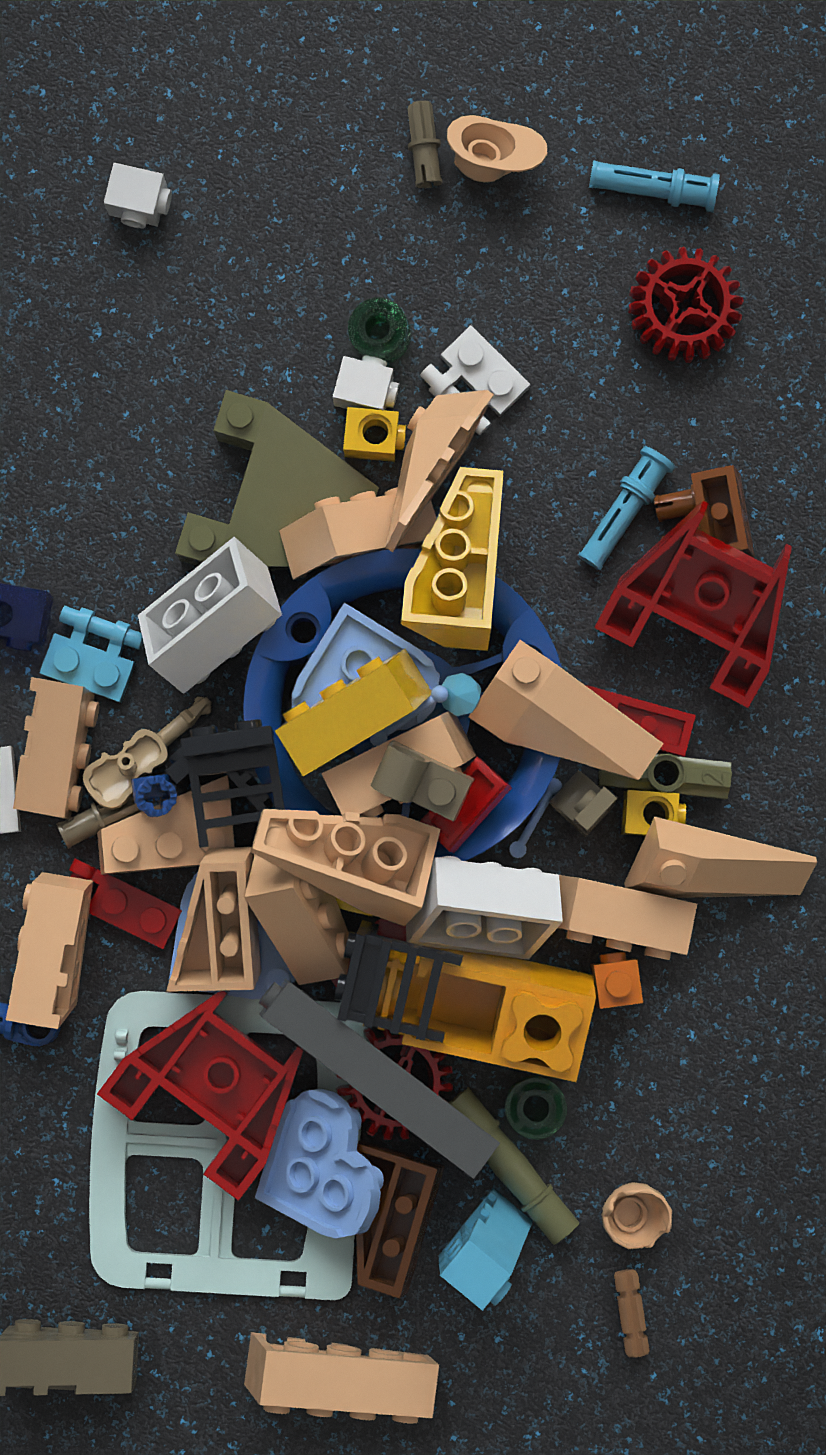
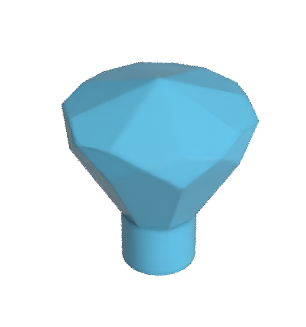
M464 673L447 676L442 686L447 688L449 695L447 700L442 702L446 710L456 716L472 713L480 701L481 687L471 676Z

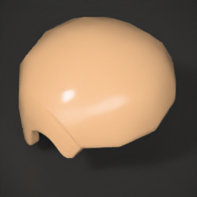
M631 1182L620 1186L608 1197L602 1208L603 1212L601 1215L604 1229L614 1243L627 1249L651 1248L655 1241L663 1233H669L672 1227V1209L659 1191L644 1183Z

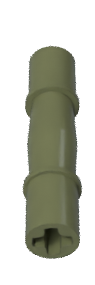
M469 1087L465 1088L448 1103L500 1142L488 1159L487 1164L500 1181L522 1203L520 1209L530 1216L553 1245L557 1244L568 1236L580 1222L553 1191L551 1183L547 1185L544 1183L525 1155L498 1127L500 1121L493 1118Z

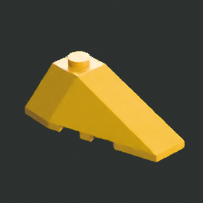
M459 468L440 507L439 515L430 534H427L416 563L410 569L405 580L401 624L443 647L488 651L504 471Z

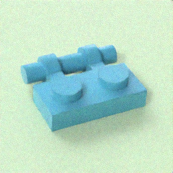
M64 606L59 622L74 627L71 638L69 639L54 633L39 673L67 684L83 686L94 694L122 703L136 663L121 657L125 645L137 650L141 649L143 645L142 633L130 629L131 624L119 620L115 624L98 618L92 610L82 607L79 611ZM89 632L110 640L107 651L85 644Z

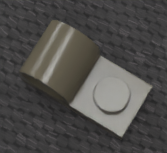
M393 740L387 747L372 780L371 787L394 800L404 803L414 802L449 820L455 821L474 782V778Z
M577 770L550 799L549 803L586 837L615 806L617 797L605 786L602 789L599 788L585 774Z

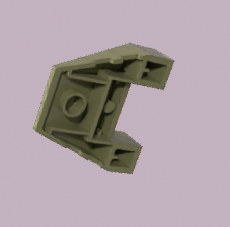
M226 390L214 426V434L217 441L252 451L229 524L188 512L175 554L180 561L199 566L225 543L235 537L268 567L269 571L290 570L279 530L314 511V504L320 500L339 497L341 502L350 501V497L367 491H375L377 496L379 487L268 402ZM330 565L321 566L315 570H325L329 568Z

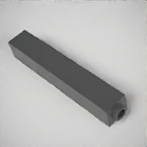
M285 979L281 986L274 982L260 999L259 1004L264 1008L259 1015L473 1179L499 1146L500 1142L342 1021L337 1020L333 1014L287 979Z

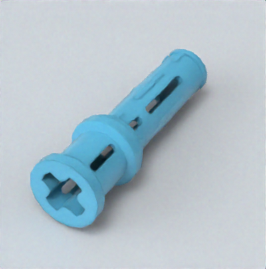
M593 160L589 188L668 199L667 203L674 207H678L680 203L702 206L706 208L707 212L713 213L720 174H713L711 177L686 174L685 170L681 168L673 169V173Z
M643 446L640 451L641 459L629 477L624 476L620 481L621 493L601 520L583 550L578 554L579 558L597 570L603 568V564L625 534V531L643 504L648 505L653 502L655 498L654 491L666 473H672L675 469V465L668 458L650 447Z

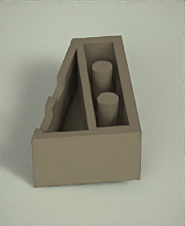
M15 1320V1325L8 1326L0 1335V1396H5L6 1387L33 1388V1395H48V1389L75 1390V1394L132 1393L137 1380L139 1332L128 1331V1325L119 1323L103 1324L102 1330L85 1329V1323L76 1321L59 1322L58 1328L41 1327V1321Z

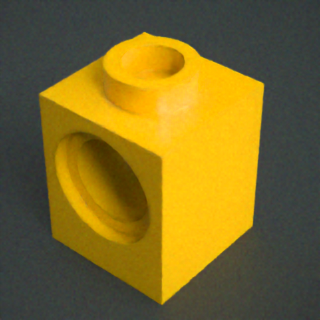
M347 407L343 446L344 457L395 462L396 450L404 451L406 425L399 424V412ZM372 426H380L386 430L388 435L382 443L371 444L363 437L365 431Z
M624 791L621 834L646 836L650 825L645 821L643 811L650 802L658 803L664 808L666 820L685 824L686 804L679 803L680 793Z

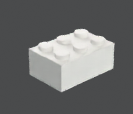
M233 537L138 615L148 665L184 694L194 685L205 681L210 673L225 660L236 656L243 646L260 632L270 629L276 620L282 616L268 567L239 540Z
M454 856L435 857L423 906L406 924L407 942L427 947L529 960L563 922L559 875L544 873L537 868L516 869L502 867L501 864L496 862L474 863L461 861Z

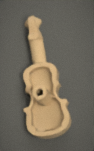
M197 697L193 706L182 711L158 733L141 729L133 735L130 741L123 743V750L117 755L110 756L103 752L101 758L87 766L83 773V782L90 796L106 809L115 810L121 808L133 795L131 779L141 778L145 775L150 776L155 769L163 766L168 760L167 746L191 728L201 715L210 714L212 702L207 697Z

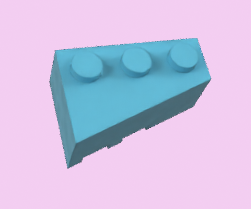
M492 1188L438 1255L440 1276L482 1311L489 1302L496 1306L512 1285L509 1279L533 1220Z

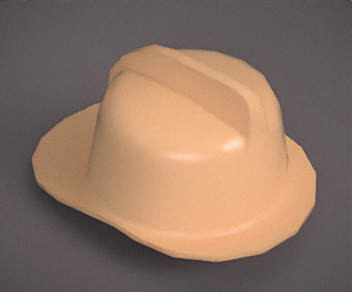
M469 115L461 116L452 121L447 129V141L455 152L454 164L465 176L474 181L493 182L511 172L532 170L542 164L547 156V143L544 138L533 129L525 126Z

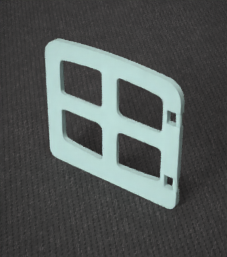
M138 991L130 992L118 999L109 1010L106 1019L96 1085L91 1139L89 1196L90 1254L92 1265L99 1277L110 1285L121 1288L166 1289L170 1291L270 1297H302L320 1300H339L345 1297L350 1291L352 1284L355 1235L335 1239L321 1235L308 1228L303 1254L296 1260L236 1257L232 1253L235 1198L205 1175H203L199 1248L195 1254L138 1252L129 1246L126 1223V1161L131 1155L193 1158L201 1163L204 1173L229 1137L206 1120L197 1125L130 1120L97 1095L122 1059L139 1048L142 1032L146 1028L153 1026L169 1027L213 995ZM226 996L215 1011L245 1035L250 1032L283 1034L259 1015L264 1008L259 1004L260 999ZM316 1001L336 1018L338 1017L341 1002ZM351 1020L342 1021L366 1040L363 1030L367 1027L362 1026L363 1023ZM316 1059L318 1089L336 1092L337 1087L348 1084L343 1079L337 1078L333 1071ZM348 1095V1096H340V1097H342L345 1101H347V1100H349L350 1098H352L351 1095ZM361 1127L358 1130V1141H360L361 1138ZM147 1263L172 1264L171 1279L146 1277ZM281 1271L307 1272L306 1287L280 1285Z

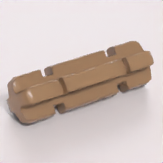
M634 1269L620 1270L615 1272L614 1279L616 1290L620 1292L617 1299L622 1331L626 1334V1337L623 1338L625 1353L628 1357H642L649 1354V1344L646 1334L643 1333L646 1330L642 1297L640 1293H637V1289H640L638 1273Z

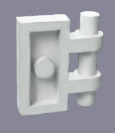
M471 325L441 354V359L450 367L446 373L442 375L430 364L420 374L431 386L429 391L435 397L437 395L460 393L454 385L461 379L473 391H490L494 395L488 406L499 417L530 388V383ZM484 416L476 430L479 435L491 425Z

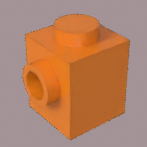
M624 951L601 954V963L590 964L591 975L594 978L595 1004L597 1008L603 1009L643 1003L637 959H626V952Z

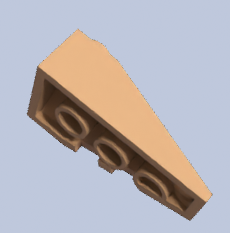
M488 390L437 395L427 409L420 406L416 410L407 426L413 432L405 447L386 549L394 552L464 454L494 395Z
M263 809L251 853L365 913L405 926L423 906L440 829L399 814H384L383 817H363L359 813L345 812L343 816L319 815L316 811Z

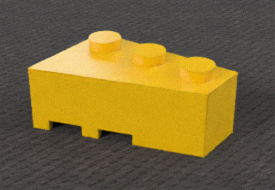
M405 648L383 662L378 656L356 670L359 677L350 683L345 684L340 679L319 692L322 700L309 707L306 701H303L283 714L287 722L276 729L275 732L302 776L307 775L413 712L431 695V689Z

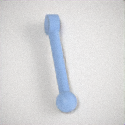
M442 685L435 686L431 691V695L416 710L372 735L370 742L374 746L386 742L390 734L435 702L442 703L446 701L449 696L447 688Z
M552 778L519 840L510 845L509 850L513 857L521 858L526 854L525 845L548 806L550 799L562 788V783L559 779Z

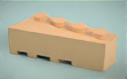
M251 1332L244 1385L258 1404L263 1405V1410L267 1412L287 1414L290 1412V1407L307 1409V1414L318 1417L333 1416V1411L350 1412V1417L360 1420H375L376 1414L392 1415V1420L409 1424L418 1423L419 1417L433 1418L439 1364L429 1355L371 1348L369 1349L368 1356H362L361 1349L346 1344L332 1343L327 1345V1349L324 1351L319 1350V1346L316 1344L305 1342V1339L288 1337L284 1345L270 1344L266 1341L267 1334Z

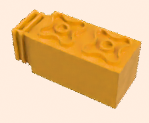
M430 947L463 955L461 966L443 962L428 1028L444 1031L443 1043L426 1038L423 1041L416 1039V1036L399 1032L398 1034L403 1035L402 1044L577 1082L596 1000L593 975L518 958ZM390 950L376 1011L378 1016L393 1019L408 953ZM421 956L416 957L402 1017L403 1022L419 1025L434 963L433 959Z

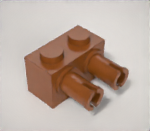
M734 465L692 473L693 484H691V489L655 495L654 502L655 505H658L656 513L659 522L687 516L702 501L709 503L698 529L751 557H755L741 475Z

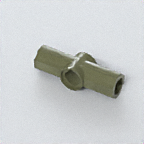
M669 753L656 754L639 780L599 769L598 786L680 793V795L727 800L731 786V762L678 757ZM665 762L673 767L675 779L671 785L664 786L655 780L653 771L658 763Z

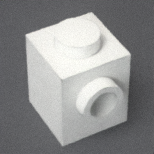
M113 163L104 199V205L108 214L121 218L123 224L134 228H145L146 224L158 227L160 215H167L172 198V190L167 189L164 175L158 172Z
M343 356L333 394L334 406L345 409L347 407L385 410L386 406L394 408L399 383L393 382V368L386 367V361L372 356H363L362 360Z

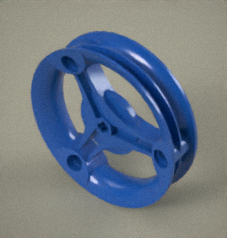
M387 549L365 553L325 569L307 581L280 607L282 616L276 620L270 629L263 632L249 665L244 692L243 714L244 721L261 719L262 727L271 726L274 730L285 810L316 811L319 815H335L324 807L306 788L297 774L286 748L275 732L282 725V697L290 667L304 664L309 660L333 621L332 613L341 608L343 603L348 604L358 598L377 592L404 589L409 571L414 567L422 549H395L394 552ZM496 576L491 624L505 638L500 654L480 662L452 667L439 656L420 649L432 660L435 670L440 674L439 685L443 684L447 676L464 673L472 677L499 665L502 666L519 640H522L562 668L556 648L536 613L517 592ZM309 622L316 627V635L313 640L308 643H299L293 639V629L299 623ZM437 702L434 710L422 723L414 725L406 730H396L387 737V741L447 712L448 710H446L443 707L442 703ZM470 713L457 716L465 734H467L470 718L468 716ZM369 737L352 747V750L358 756L376 746L370 742ZM525 747L521 760L508 782L512 789L455 853L449 852L438 841L434 858L454 856L461 861H467L502 841L534 810L545 794L561 757L558 758ZM269 767L255 769L261 784L271 783ZM268 793L272 803L274 804L273 793ZM411 802L403 803L402 816L409 818Z

